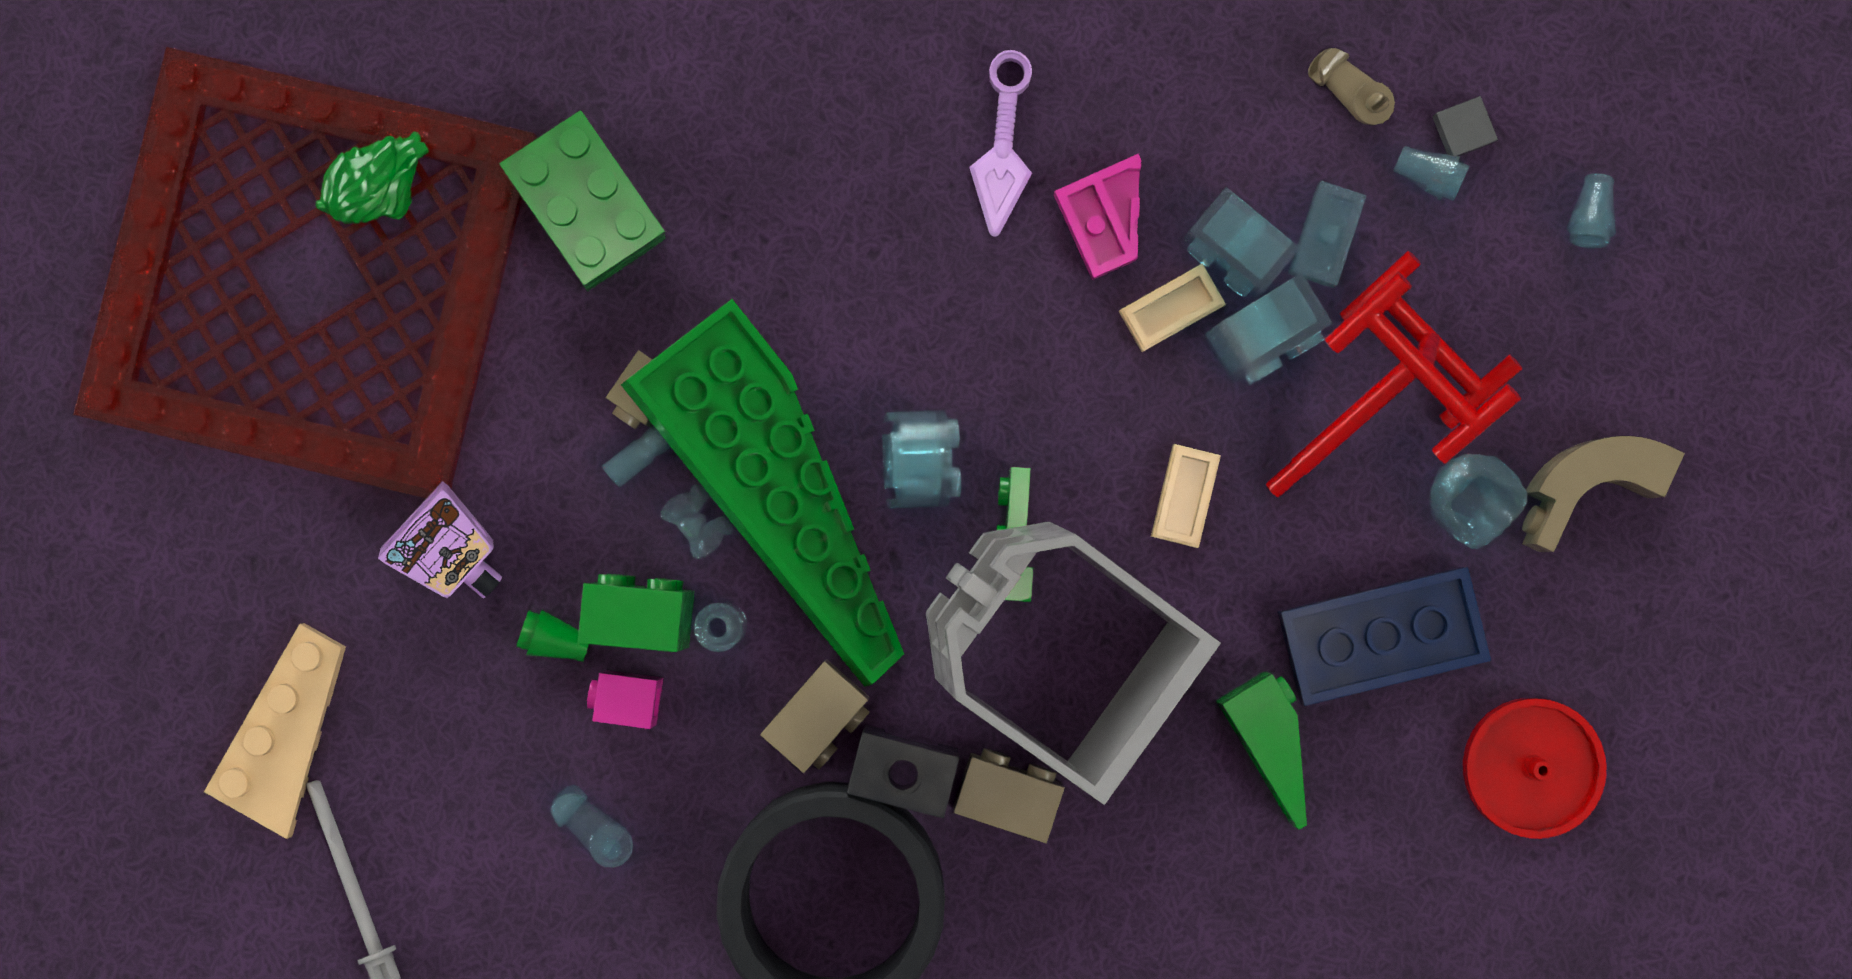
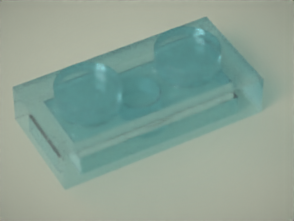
M1320 181L1317 184L1288 274L1335 288L1338 285L1367 195Z

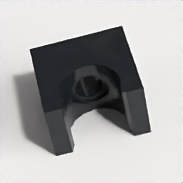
M866 724L860 740L847 794L944 818L959 761L958 748L944 744L936 746L911 741L886 733L882 728ZM907 760L913 763L918 771L916 779L908 785L895 783L889 774L890 767L895 762Z

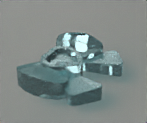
M693 485L690 493L685 492L670 499L661 511V518L666 522L677 525L680 532L689 540L691 555L695 559H701L712 554L721 544L723 535H731L733 532V524L726 515L706 523L705 516L702 513H698L710 498V495L703 486Z

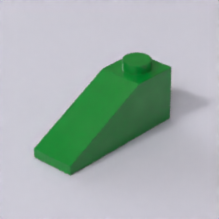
M1264 671L1219 698L1216 702L1287 820L1292 826L1300 830L1307 826L1298 715L1291 705L1297 699L1282 676L1275 679L1273 674Z

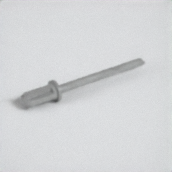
M319 780L309 782L306 786L369 954L357 960L358 964L364 963L370 979H401L392 951L396 950V947L393 945L385 949L382 948L322 784Z

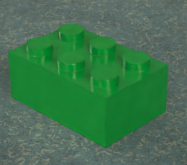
M581 110L499 163L505 175L587 292L666 239L664 229Z

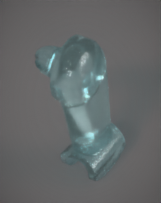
M569 785L562 789L553 799L550 806V813L558 827H563L565 824L591 853V856L598 864L611 868L624 864L633 851L632 836L626 827L586 800L588 798L586 793L578 786Z

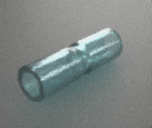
M652 426L644 432L640 439L632 441L604 463L602 467L611 480L620 488L650 465L656 456L664 454L671 447L657 429Z

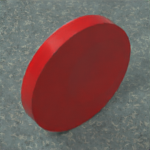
M1520 698L1497 706L1488 712L1475 726L1464 751L1463 776L1472 802L1479 812L1492 824L1520 837L1534 839L1550 838L1574 829L1595 809L1602 796L1606 781V757L1597 733L1578 712L1552 700Z

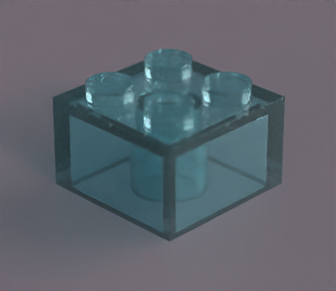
M1300 273L1223 320L1203 336L1232 383L1234 384L1245 377L1248 384L1251 385L1283 366L1279 359L1280 355L1286 353L1289 360L1324 341L1325 339L1320 331L1333 324L1303 274Z

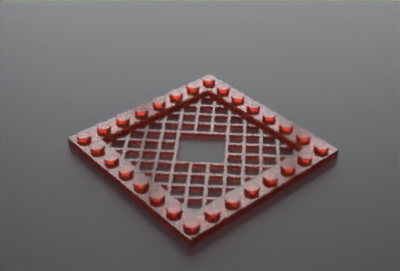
M166 47L73 415L427 498L442 481L451 488L522 202L521 196L505 175L499 163L536 140L537 136L532 132ZM206 107L221 110L203 121ZM235 114L267 122L246 134ZM228 118L239 139L217 151L206 130ZM280 124L311 131L312 133L292 145ZM274 129L285 149L263 162L251 141ZM415 131L420 134L421 142H424L429 149V152L421 158L450 164L429 177L418 160L416 170L423 181L411 188V198L428 188L440 210L418 223L408 208L405 217L410 223L411 228L389 240L377 219L367 223H354L343 229L340 222L317 208L297 218L286 200V197L308 185L316 200H320L321 191L314 180L324 175L331 163L338 157L326 135L357 142L358 144L353 147L363 148L378 140L382 141L386 136H393L396 139L400 135L402 138H407ZM200 137L211 156L192 167ZM319 139L331 160L309 173L297 152ZM245 146L256 167L234 179L223 158ZM291 157L302 178L280 190L269 169ZM216 163L228 184L206 197L194 176ZM463 167L476 170L473 184ZM456 171L469 192L446 205L434 184ZM262 174L274 195L252 208L240 187ZM187 183H189L199 202L180 213ZM233 191L245 213L223 225L211 204ZM279 202L291 223L269 236L257 215ZM468 203L461 230L451 212ZM205 209L217 230L194 242L183 221ZM325 213L371 288V291L292 338L246 263V260ZM445 217L458 238L435 251L423 230ZM251 220L262 241L240 253L229 232ZM371 224L383 245L361 258L349 236ZM177 228L188 247L169 258ZM416 234L429 255L406 268L394 247ZM222 237L234 258L212 271L200 250ZM457 248L450 275L440 258ZM388 252L400 273L378 286L366 264ZM193 254L205 276L183 288L171 267ZM434 262L446 284L424 297L412 275ZM239 265L251 286L229 299L217 278ZM165 274L176 293L157 304ZM405 280L416 297L417 302L395 314L383 293ZM210 283L222 304L205 315L200 316L189 295ZM256 293L268 315L246 327L234 306ZM446 294L440 320H438L429 303ZM377 298L389 319L367 332L354 310ZM181 300L192 317L193 322L172 334L160 313ZM422 308L435 330L413 343L400 321ZM227 311L238 328L239 333L218 345L207 328L206 323ZM348 315L360 337L338 349L326 328ZM154 320L165 339L146 350ZM273 322L284 339L285 344L264 356L251 335ZM394 326L406 347L384 360L372 338ZM199 329L211 350L189 363L177 341ZM319 333L332 354L310 367L297 345ZM245 340L257 361L235 374L223 352L240 341ZM434 340L427 367L418 349ZM365 343L378 365L355 377L343 356ZM170 346L182 368L160 380L148 359ZM290 350L303 372L281 384L268 363ZM411 354L423 376L406 387L401 388L389 367ZM216 357L228 378L206 391L194 369ZM336 361L349 382L327 395L314 374ZM141 366L153 384L138 381ZM262 368L274 389L252 402L240 380ZM383 372L395 393L373 406L360 385ZM187 374L199 395L165 387ZM308 379L320 400L298 413L286 391ZM233 385L245 406L212 399V397ZM423 386L416 413L406 395ZM353 389L366 411L344 424L331 402ZM279 396L291 417L259 410L258 408ZM400 400L412 422L390 435L378 412ZM325 407L337 428L303 419ZM371 417L383 439L349 430ZM412 431L409 445L395 442Z

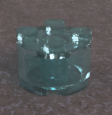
M944 410L885 412L883 423L892 422L891 434H882L884 488H894L895 499H886L888 508L947 507L950 497H960L961 494L959 467L952 468L951 448H958L959 446L958 420L948 419Z

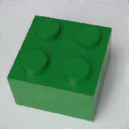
M598 574V582L583 583L578 643L679 652L689 648L695 591L683 590V580L647 579V586L635 585L636 576Z

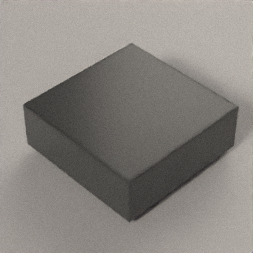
M1481 96L1440 111L1432 116L1449 160L1493 144L1498 140Z

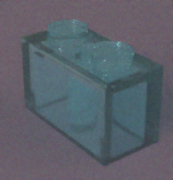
M1225 187L1183 238L1190 244L1187 248L1188 252L1198 262L1203 263L1207 267L1212 263L1227 274L1224 281L1233 291L1243 297L1251 294L1255 299L1264 293L1300 250V247L1227 187Z

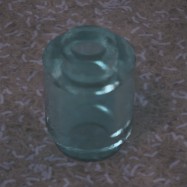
M718 602L704 607L694 621V634L697 641L704 648L713 652H723L737 646L743 640L747 631V621L744 613L736 605L728 602ZM715 618L724 620L727 625V631L722 637L714 636L710 630V623Z

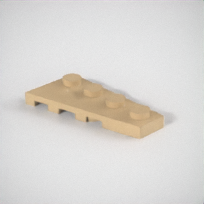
M305 623L299 624L204 790L206 794L286 839L293 836L297 822L295 820L301 798L305 794L306 784L309 779L307 776L314 752L318 748L322 733L320 730L327 706L330 705L346 646Z

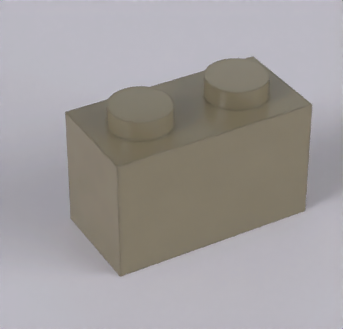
M826 659L760 735L802 773H805L812 764L819 770L838 749L832 741L841 730L845 728L849 733H852L869 714V711L863 706L868 701L869 696Z
M986 748L983 749L981 756L971 753L953 806L954 813L1047 844L1065 788L1062 782L1055 780L1057 772L1029 763L1027 771L1010 766L1011 757Z

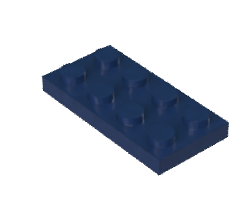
M1468 567L1447 570L1278 611L1300 704L1303 706L1491 661Z

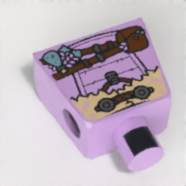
M443 481L380 548L378 557L386 565L445 598L450 597L463 582L482 598H485L502 579L498 572L483 561L494 548L493 539Z

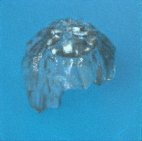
M1462 454L1460 457L1451 459L1447 462L1446 466H1442L1438 470L1430 490L1431 515L1439 526L1447 531L1452 538L1471 549H1479L1490 543L1495 537L1501 535L1505 528L1509 527L1512 521L1519 516L1527 504L1528 493L1522 486L1519 477L1496 456Z

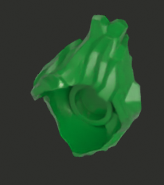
M413 131L407 138H402L399 135L396 139L393 136H386L382 141L378 140L366 147H353L350 151L345 152V154L341 152L324 174L320 200L316 201V208L344 224L367 223L381 216L401 219L407 213L412 203L411 185L418 159L429 152L427 145L421 142L420 134Z

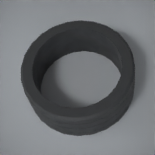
M822 782L798 787L773 800L750 821L727 856L718 884L716 915L722 944L736 972L743 979H919L932 960L942 933L945 889L938 853L925 828L908 809L847 794L849 783ZM819 817H841L870 825L887 836L905 855L915 875L920 901L912 930L901 947L884 963L862 974L843 978L818 977L797 970L773 952L763 940L753 920L749 901L750 875L755 859L761 849L779 832L801 821Z

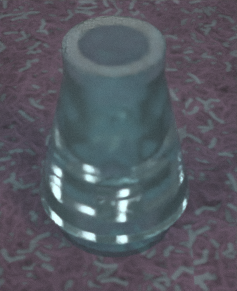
M1404 146L1393 172L1403 176L1439 201L1443 197L1454 202L1470 166L1459 162V156L1417 150Z
M1598 173L1585 176L1582 191L1566 226L1567 231L1570 233L1569 240L1574 245L1592 249L1603 248L1609 245L1610 237L1616 234L1613 196L1614 179L1611 176Z

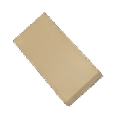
M1202 263L1119 310V313L1141 352H1144L1224 307L1226 303Z
M1173 444L1151 537L1199 548L1221 455Z

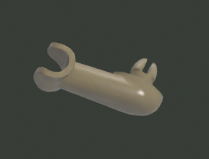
M1329 48L1320 52L1308 68V75L1319 86L1326 85L1352 116L1362 124L1373 126L1384 123L1390 118L1394 111L1395 101L1393 93L1386 85L1376 82L1348 62L1347 59L1350 57L1348 53L1337 48Z

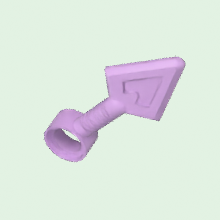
M1015 50L1003 51L991 62L989 69L990 83L993 89L999 93L994 147L969 167L988 231L993 237L998 236L1032 175V172L1012 149L1017 97L1029 86L1032 76V68L1028 58ZM1009 61L1018 63L1024 71L1023 80L1015 86L1003 85L997 78V69L1001 64Z

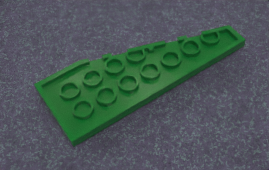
M731 299L629 377L621 386L864 687L870 686L904 655L903 649L883 600L879 601L867 573L871 570L864 554L860 555L851 533L854 527L827 460L822 461L811 432L815 430L809 415L803 414L795 394L798 388L793 375L735 301Z

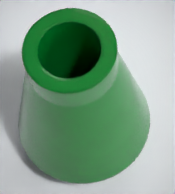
M528 610L516 647L527 650L526 655L573 659L583 662L589 644L578 643L579 630L544 610H541L540 614Z

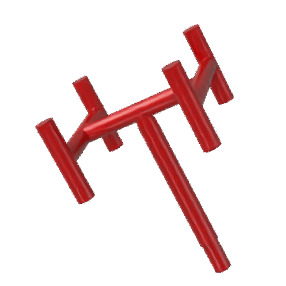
M1410 251L1402 255L1340 312L1344 322L1325 338L1329 347L1339 354L1368 328L1399 359L1400 363L1266 483L1268 489L1276 497H1280L1299 479L1313 470L1416 378L1446 408L1439 415L1440 419L1450 429L1455 428L1432 448L1433 453L1444 464L1450 461L1521 400L1520 395L1509 384H1506L1523 369L1514 357L1508 355L1481 379L1402 298L1412 288V285L1406 278L1421 265L1420 261ZM1386 310L1419 343L1418 348L1383 314ZM1435 360L1466 393L1462 395L1434 366Z

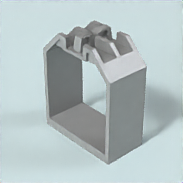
M1043 522L983 533L969 552L978 559L973 568L969 571L959 563H956L946 576L947 580L958 587L950 599L939 593L926 611L935 679L962 705L1105 805L1221 643L1079 536L1051 522ZM1063 547L1071 549L1168 622L1068 761L968 691L964 684L961 656L1021 578L1020 575L1035 554L1040 551Z

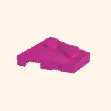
M1139 154L1054 191L1053 195L1092 280L1133 263L1138 258L1137 228L1140 209L1139 176L1141 170Z

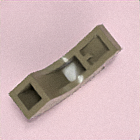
M1635 436L1597 439L1580 443L1564 450L1548 461L1537 472L1525 491V494L1542 502L1540 506H1533L1524 520L1522 530L1527 534L1522 544L1538 552H1554L1579 499L1589 489L1603 482L1622 486L1647 499L1665 497L1685 453L1661 442Z

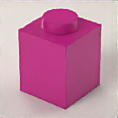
M609 670L600 672L598 680L591 681L587 697V708L594 709L592 721L645 729L653 728L657 725L663 678Z

